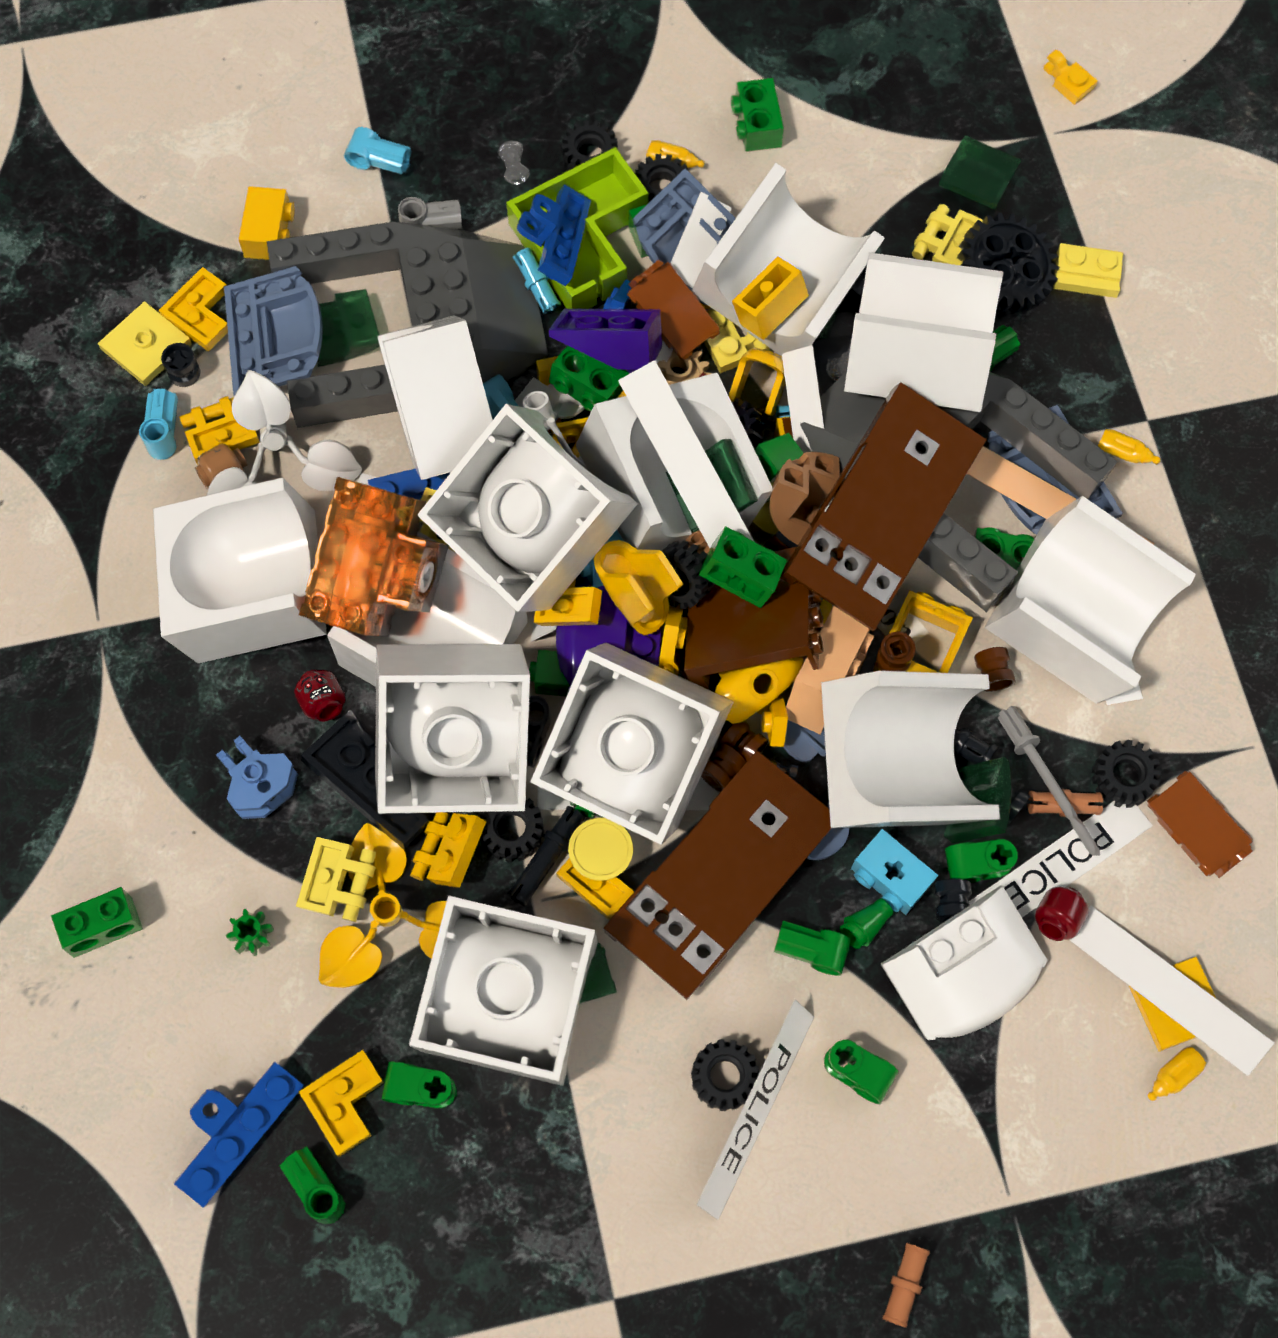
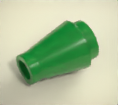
M879 898L869 906L845 917L843 920L844 924L840 926V932L851 939L850 945L853 948L867 947L886 921L893 915V910L885 900Z

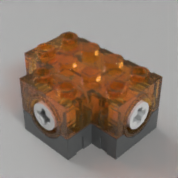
M337 477L334 486L335 493L333 500L331 499L324 522L326 524L325 529L319 540L315 555V565L311 569L305 591L307 594L304 603L301 605L299 615L364 636H389L392 626L390 623L393 614L395 615L396 608L406 611L430 613L449 545L417 536L420 526L418 513L426 505L425 501Z

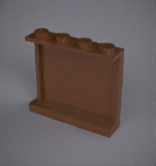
M796 547L774 552L787 559L788 562ZM780 578L774 593L759 608L715 584L711 591L695 606L691 608L688 606L684 671L689 681L709 690L710 674L806 655L813 670L818 669L819 654L823 653V642L819 633V628L823 627V616L819 602H823V598L797 581L790 585Z

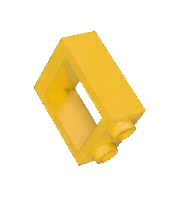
M909 590L889 633L901 632L908 615L911 614L956 635L939 672L914 661L911 662L906 672L948 673L973 618L966 615L958 607H947L936 602L932 596L926 593H915ZM877 661L875 663L873 672L881 671L877 666Z

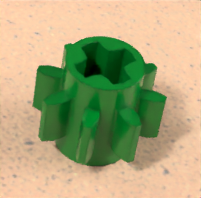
M243 909V916L237 920L230 918L229 921L233 925V932L226 934V938L229 941L238 940L234 948L237 953L240 954L247 948L254 956H257L258 948L263 945L270 947L271 944L267 940V933L274 931V928L271 924L262 925L266 917L262 911L258 912L254 917L246 909ZM246 929H255L257 931L253 937L243 934Z

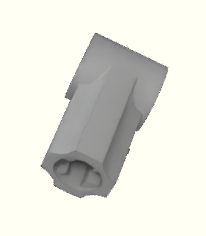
M408 197L402 200L398 206L399 222L451 229L462 228L459 200L424 203L417 197Z

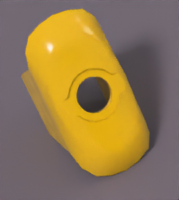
M752 348L739 361L729 398L732 402L736 398H740L751 366L755 361L766 364L777 371V376L764 412L771 416L775 414L776 406L779 404L786 386L782 356L771 351Z
M614 540L604 544L595 555L593 561L595 570L612 601L638 633L645 636L659 630L667 619L669 611L668 596L683 585L676 571L661 550H638L621 540Z
M803 657L718 673L721 680L716 686L715 693L734 701L726 720L732 724L741 723L775 700L795 682L804 664ZM760 674H765V675H763L761 678H759L756 682H754L755 678H756L758 675H760Z

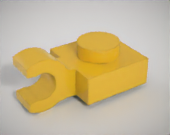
M1057 49L1047 56L1049 62L1043 66V69L1049 75L1056 78L1053 87L1071 103L1077 104L1095 88L1098 80L1077 62L1069 66L1063 53Z
M779 695L775 700L757 712L762 715V732H767L769 744L774 747H784L788 723V713L784 698Z

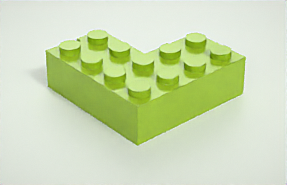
M616 147L506 202L509 226L525 248H531L539 264L545 242L539 246L525 238L517 230L521 214L524 211H530L535 195L541 194L556 202L558 192L565 184L591 200L572 279L566 287L555 280L548 279L549 284L566 309H589L597 305L598 297H600L602 302L607 300L611 296L614 287L620 288L625 279H627V267L606 239V236L629 225V210L647 205L648 191ZM540 206L543 211L548 212L544 207ZM527 224L529 228L535 230L532 225Z

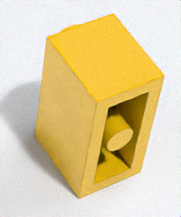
M248 186L239 235V243L244 258L269 260L267 241L290 238L288 223L294 220L295 207L294 203L289 201L286 189Z
M777 256L732 300L740 324L762 340H765L809 295L802 272Z

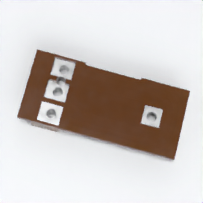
M902 382L897 384L888 394L784 567L780 578L790 585L797 581L874 631L987 439ZM920 442L925 445V454H919L916 451V443ZM862 447H864V449L862 450L861 454L859 455L858 459L856 460L855 464L853 465L852 469L850 470L849 474L845 478L844 482L842 483L841 487L839 488L838 492L836 493L835 497L833 498L832 502L830 503L829 507L825 512L826 507L828 506L829 502L831 501L832 497L834 496L835 492L837 491L838 487L840 486L841 482L843 481L844 477L846 476L847 472L849 471L850 467L852 466ZM816 542H818V543H820V544L822 545V547H823V551H822V552H820V551H818V550L816 549V547H815V543H816ZM830 552H834L836 554L837 560L833 557H830ZM845 561L851 564V571L846 569ZM876 581L880 583L881 588L877 586Z
M756 751L709 805V810L655 872L652 871L604 926V933L613 941H618L683 998L688 1000L694 991L704 984L725 959L727 952L832 829L829 808L760 752ZM766 813L773 814L776 819L775 823L765 825L762 822V816ZM646 902H651L655 905V908L651 912H645L642 910V905ZM658 914H666L669 920L661 924L655 919ZM678 925L683 931L680 935L674 936L669 932L670 927ZM704 948L710 952V955L707 958H701L697 955V951Z

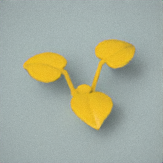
M370 823L364 824L351 844L354 847L351 860L359 862L362 849L376 852L373 863L376 869L373 878H369L366 890L376 885L379 887L378 895L370 904V913L374 920L370 923L371 927L366 937H364L360 929L354 926L338 927L326 936L320 950L318 978L319 982L325 986L334 988L352 987L362 984L373 977L381 965L382 952L370 941L374 938L379 926L391 927L396 925L400 919L406 920L417 927L424 928L420 933L419 943L421 949L429 958L432 959L447 901H438L430 904L425 913V921H421L402 911L397 898L392 894L386 893L384 882L392 883L402 876L407 865L406 853L384 832ZM348 872L353 882L355 873Z

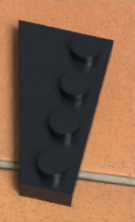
M351 709L301 754V761L403 850L426 829L429 820L424 813H378L374 742L368 733L363 731Z

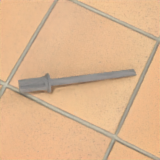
M1010 706L1007 710L1003 709L1000 711L998 719L1015 745L1014 752L1017 755L1027 754L1063 813L1070 820L1072 827L1092 856H1100L1097 844L1085 825L1078 818L1071 803L1035 749L1040 743V738L1031 733L1015 706Z

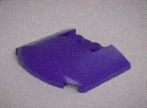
M580 574L577 576L575 587H592L587 577L582 578ZM604 585L600 586L598 589L602 590L598 625L557 626L556 650L561 673L563 672L571 686L586 650L604 643L613 645L659 667L661 627L652 634L645 636L638 633L612 601Z

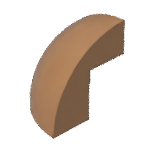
M805 452L799 459L787 460L776 476L770 495V514L778 530L797 545L818 513L819 506L827 498L839 478V457L821 452Z

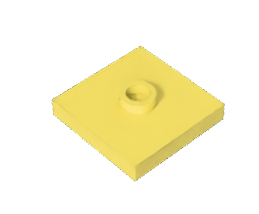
M144 301L107 334L98 345L103 352L144 386H147L165 369L161 361V354L167 346L173 343H184L190 346L192 343L187 335Z

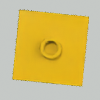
M1197 957L1172 965L1216 998ZM1129 986L1158 1052L1197 1038Z

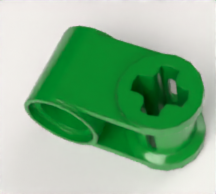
M1005 839L978 843H959L945 848L950 879H962L971 883L1006 876L1018 859L1016 847ZM995 852H998L1000 858H1006L1003 865H1000L999 860H992Z
M850 1040L836 1042L826 1052L824 1057V1067L828 1074L852 1088L864 1099L877 1105H881L899 1073L894 1065L879 1056L873 1055ZM842 1052L848 1055L846 1059L847 1064L844 1067L838 1064L840 1060L839 1055Z
M389 1062L381 1100L401 1105H419L441 1109L450 1106L454 1102L457 1095V1087L450 1077L439 1070L421 1068L401 1062ZM440 1081L446 1088L445 1093H438L437 1099H435V1095L430 1092V1088L436 1087Z

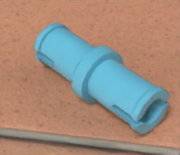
M531 248L522 249L512 258L526 280L524 283L527 290L532 291L542 309V313H549L560 306L561 303L548 282L549 278L538 271L539 264Z

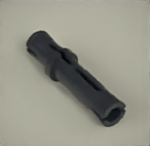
M567 806L553 829L546 831L543 836L544 842L511 890L507 892L509 897L517 903L520 901L522 906L526 907L529 900L561 853L568 851L569 841L575 829L586 820V817L578 810L573 811V807Z

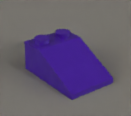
M563 309L550 327L549 337L617 370H627L628 373H632L656 360L662 349L660 309Z

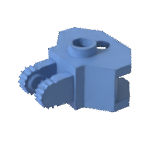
M239 736L234 740L235 746L241 754L246 756L240 763L235 765L230 755L223 750L216 754L232 778L227 800L242 819L265 818L293 796L298 773L284 753L260 754L257 750L253 751L243 738Z

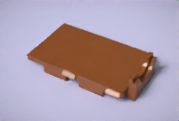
M657 260L647 270L631 280L628 284L631 290L628 291L627 295L633 303L638 304L636 306L638 309H660L662 340L669 349L672 348L680 359L683 358L685 361L693 355L692 351L709 337L713 339L719 335L720 328L701 305L696 294L690 291L676 273L677 270L671 262L664 264L663 261Z
M1184 771L1176 777L1178 781L1162 794H1155L1148 799L1147 802L1149 804L1147 806L1158 817L1157 821L1178 845L1182 844V850L1196 865H1200L1198 868L1206 877L1215 873L1220 878L1253 851L1249 845L1253 842V839L1236 824L1224 810L1225 807L1210 795L1191 772Z

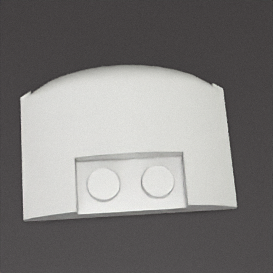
M1000 885L882 962L881 965L927 1040H936V1037L952 1038L972 1033L1001 1018L1015 1007L1031 990L1042 968L1045 967L1047 959L1006 890Z

